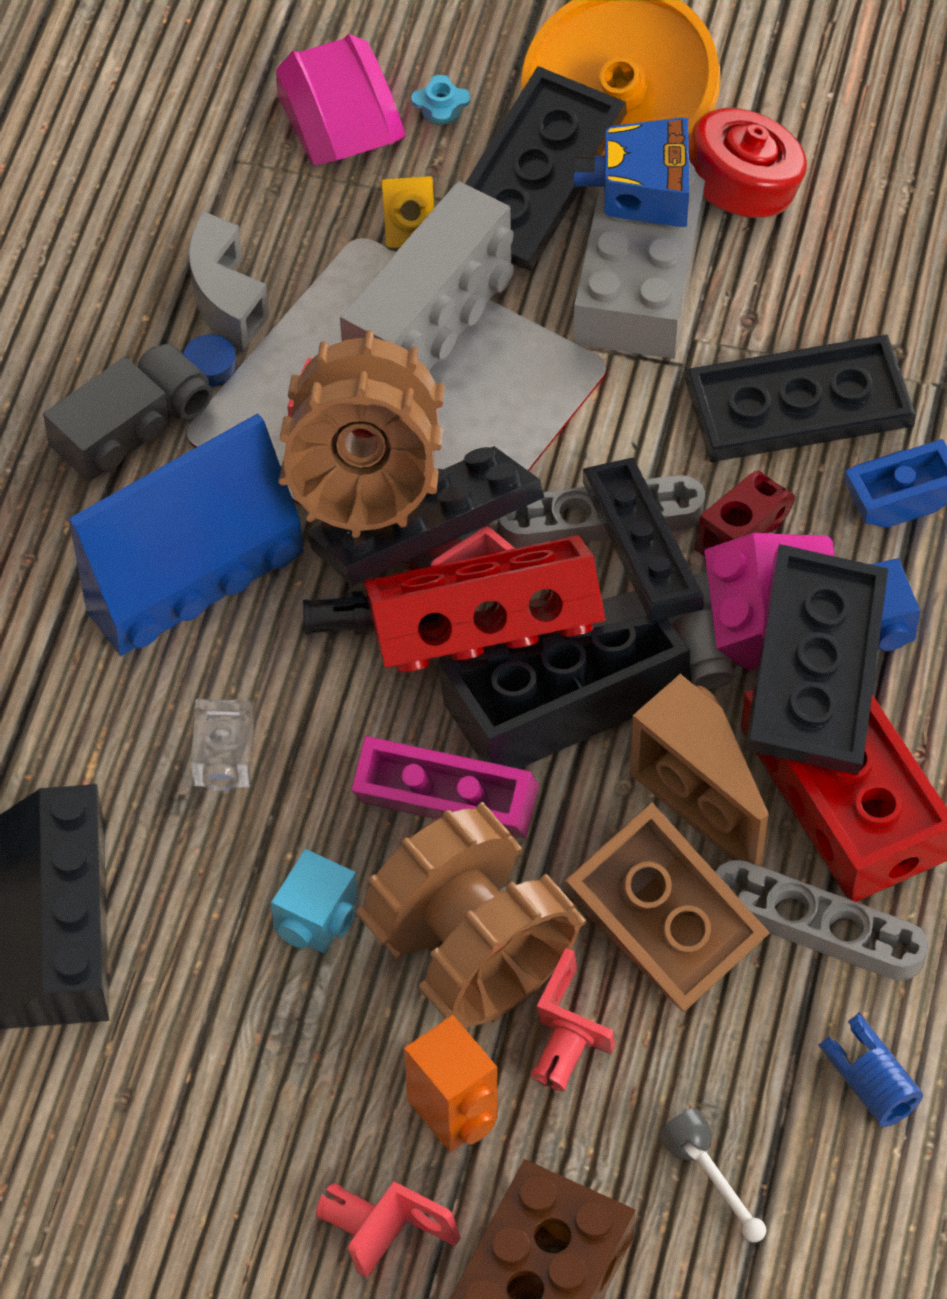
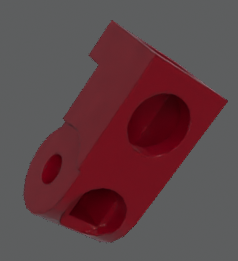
M754 471L700 515L694 550L705 557V549L751 533L773 532L790 513L795 501V495L761 471Z

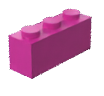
M365 736L351 791L364 804L436 820L441 818L448 809L453 813L462 809L476 808L483 802L507 828L511 836L526 839L539 783L531 771Z

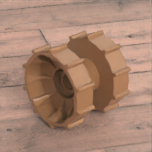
M368 330L366 331L365 338L348 339L331 346L325 341L320 342L318 355L308 363L300 376H291L288 398L294 400L292 417L285 416L283 418L280 432V440L286 443L284 460L281 465L279 484L290 487L296 500L307 510L306 519L308 522H313L317 518L332 526L352 530V536L358 538L360 532L365 530L380 529L398 523L400 527H405L408 515L419 506L425 495L437 492L439 471L434 468L435 451L441 449L443 428L438 425L439 409L443 406L445 385L443 383H435L427 367L418 359V348L413 346L410 350H407L392 342L374 338L373 331ZM366 429L372 432L374 436L371 438H359L352 434L351 431Z
M483 802L473 809H462L453 813L448 809L441 818L427 825L411 838H404L401 841L402 845L385 862L378 873L368 878L367 881L370 883V886L365 895L364 905L356 914L396 959L402 958L406 953L419 952L427 948L432 951L430 955L433 959L428 967L426 979L418 987L445 1019L454 1015L466 1029L468 1026L480 1025L490 1020L492 1023H495L501 1015L520 1004L531 994L536 995L540 991L539 987L553 974L566 948L572 949L580 927L585 925L587 920L547 874L543 875L539 880L526 881L518 885L508 879L513 870L516 856L523 851V848ZM507 886L506 890L500 892L503 887ZM442 942L443 944L437 948L438 944Z

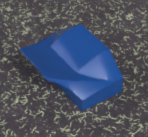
M943 439L909 450L898 451L845 470L844 481L864 522L888 528L935 513L947 504V446Z

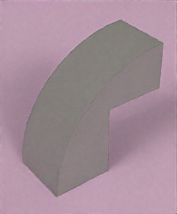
M203 211L192 232L189 248L195 302L200 315L209 328L216 335L229 340L234 348L244 352L269 317L267 287L263 282L234 271L242 260L239 226Z

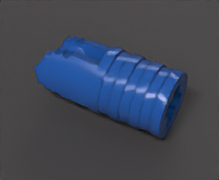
M859 1012L848 1023L852 1033L861 1043L867 1046L870 1050L852 1064L847 1058L848 1054L836 1040H832L830 1036L818 1046L881 1127L892 1126L916 1109L922 1101L923 1093Z

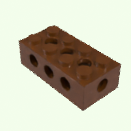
M524 1159L450 1299H603L633 1240L636 1210ZM558 1248L562 1251L558 1253H547L543 1251V1249Z

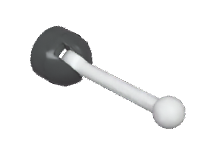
M691 1108L669 1121L658 1133V1137L667 1150L676 1158L684 1161L697 1160L743 1224L742 1234L744 1238L749 1242L761 1241L766 1234L765 1224L762 1220L753 1218L707 1154L711 1146L712 1132L697 1108Z

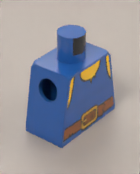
M688 118L610 126L605 130V156L574 155V186L604 187V213L609 217L687 227L689 205Z

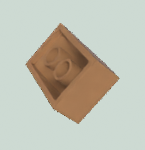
M680 674L633 715L629 774L732 861L742 860L762 867L768 811L723 708L720 707L716 697L705 687L695 686Z
M650 803L560 884L592 922L682 1012H685L770 934L653 803Z

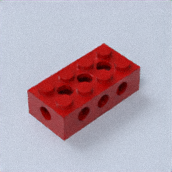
M579 535L364 581L376 642L384 667L395 666L398 672H409L424 668L429 665L428 659L449 654L452 660L474 658L484 653L483 647L505 643L507 648L526 647L539 641L538 635L560 631L561 636L581 635L592 631L593 623L606 621L594 556ZM547 589L541 597L530 599L535 592ZM493 601L487 609L475 611L481 603ZM440 613L437 618L430 622H420L427 614Z
M754 689L744 692L740 728L746 738ZM873 694L863 765L857 775L756 753L847 899L857 902L947 861V807Z

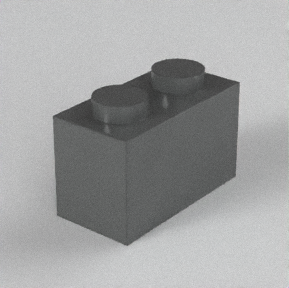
M126 356L43 413L49 445L88 482L104 471H110L117 467L125 456L143 443L155 440L170 425L166 393Z

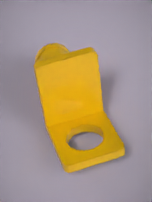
M432 176L380 180L387 247H401L434 209Z

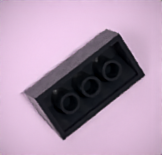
M97 784L39 788L0 814V1029L110 1021L104 816Z

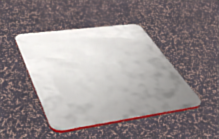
M367 238L355 239L349 242L235 371L233 376L214 395L208 406L192 420L187 428V437L190 444L196 448L258 413L265 421L281 466L284 460L286 443L280 440V432L283 418L288 416L287 405L290 400L288 398V390L291 376H300L307 358L313 359L318 355L320 342L325 341L329 346L342 342L340 316L396 252ZM488 300L479 320L472 326L467 325L457 337L455 346L449 356L444 360L439 359L429 370L436 384L443 383L445 385L443 406L439 409L438 425L443 428L441 449L435 451L434 468L445 469L464 460L465 455L475 449L495 446L530 471L603 380L606 372L603 359L560 335ZM288 486L293 501H294L295 503L301 505V504L296 500L294 494L292 493L290 487ZM482 527L477 528L467 534H464L459 538L463 541L475 532H477ZM425 552L405 563L416 569L430 567L435 559Z

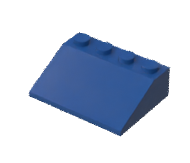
M258 413L69 518L86 612L120 656L136 647L142 648L151 644L157 639L159 634L182 621H190L198 617L206 607L227 595L240 593L253 580L274 568L279 569L287 566L298 554L303 552L300 518L288 485L282 486L279 484L281 466L265 421Z

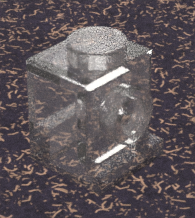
M195 699V721L191 754L194 786H206L217 791L230 790L234 787H250L255 733L251 701Z

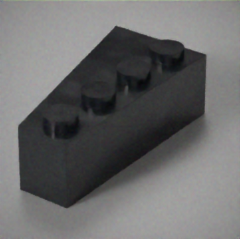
M648 616L594 627L591 636L563 639V636L558 635L541 639V647L510 654L507 647L486 651V659L460 664L459 660L452 659L438 662L444 705L479 759L484 762L517 769L632 719L639 709L678 675H683L691 682L689 648L667 618L650 622Z

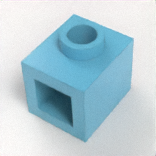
M305 849L271 902L274 931H277L284 941L294 947L304 949L308 946L325 954L335 936L343 938L354 920L356 913L354 905L358 901L356 872Z

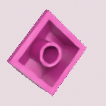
M751 533L704 550L716 646L719 651L746 671L757 668L774 554L778 545L782 544L835 556L833 541L828 536Z

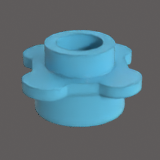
M435 75L424 89L416 90L412 93L411 102L414 107L421 108L422 115L427 121L436 125H445L452 123L459 117L461 107L469 105L470 93L466 89H459L454 86L448 76Z

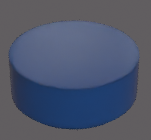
M213 334L199 336L189 342L184 350L183 355L208 377V384L211 387L227 382L236 371L235 349L232 343L222 336Z

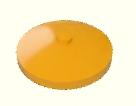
M572 0L556 11L535 35L525 56L521 77V88L523 90L537 66H540L625 101L627 114L620 125L688 118L689 137L699 118L715 109L721 80L718 55L712 36L700 17L681 0Z

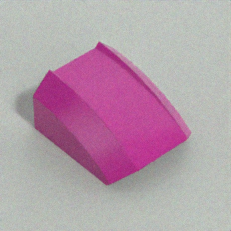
M348 33L345 38L301 52L292 51L275 70L278 98L313 166L347 158L394 143L406 137L395 102L368 41Z

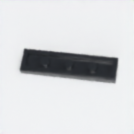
M634 457L584 468L583 484L650 622L703 610L704 595Z

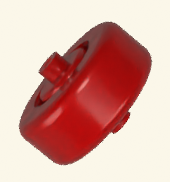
M721 108L710 111L699 118L689 137L690 163L694 166L697 174L705 180L703 198L712 205L735 215L750 218H766L780 214L793 202L806 174L807 159L798 140L785 127L757 112L740 108Z

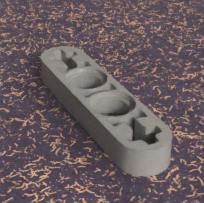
M684 475L645 479L654 499H657V505L671 531L685 530L699 523L700 515L704 512L705 490L696 479ZM585 487L543 492L545 498L498 519L499 535L514 548L579 535L583 542L610 539ZM683 497V501L685 504H688V507L679 508L678 503L673 501V498ZM579 507L588 512L590 517L583 523L571 524L561 518V513L568 508ZM551 512V525L546 526V516H544V513ZM525 517L529 527H519L515 518Z
M728 861L716 870V874L729 888H733L737 881L747 885L746 891H742L738 898L770 934L889 979L899 981L911 979L918 975L924 967L928 948L927 938L923 931L911 922L747 861ZM763 890L770 891L767 896L765 909L758 907L759 899L762 900ZM784 899H795L804 904L808 913L800 920H786L776 912L775 906ZM848 919L858 924L862 934L853 941H842L834 937L829 927L837 920ZM872 930L880 933L874 950L868 949ZM899 942L909 945V950L903 955L902 959L891 956L892 949H895Z

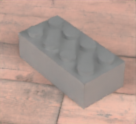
M690 160L687 227L609 217L604 213V187H600L574 303L573 343L581 346L675 359L706 200L703 198L705 180L697 174Z
M458 181L340 316L341 340L365 338L366 331L371 330L376 339L392 342L407 350L416 346L418 348V359L428 370L439 359H446L453 350L456 339L467 325L472 326L479 320L487 301L496 291H503L512 278L514 266L511 264V244L514 234L511 230L510 206Z

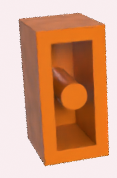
M451 1015L404 1048L407 1101L449 1152L464 1142L470 1145L480 1141L492 1130L495 1121L498 1119L497 1066L456 1017Z

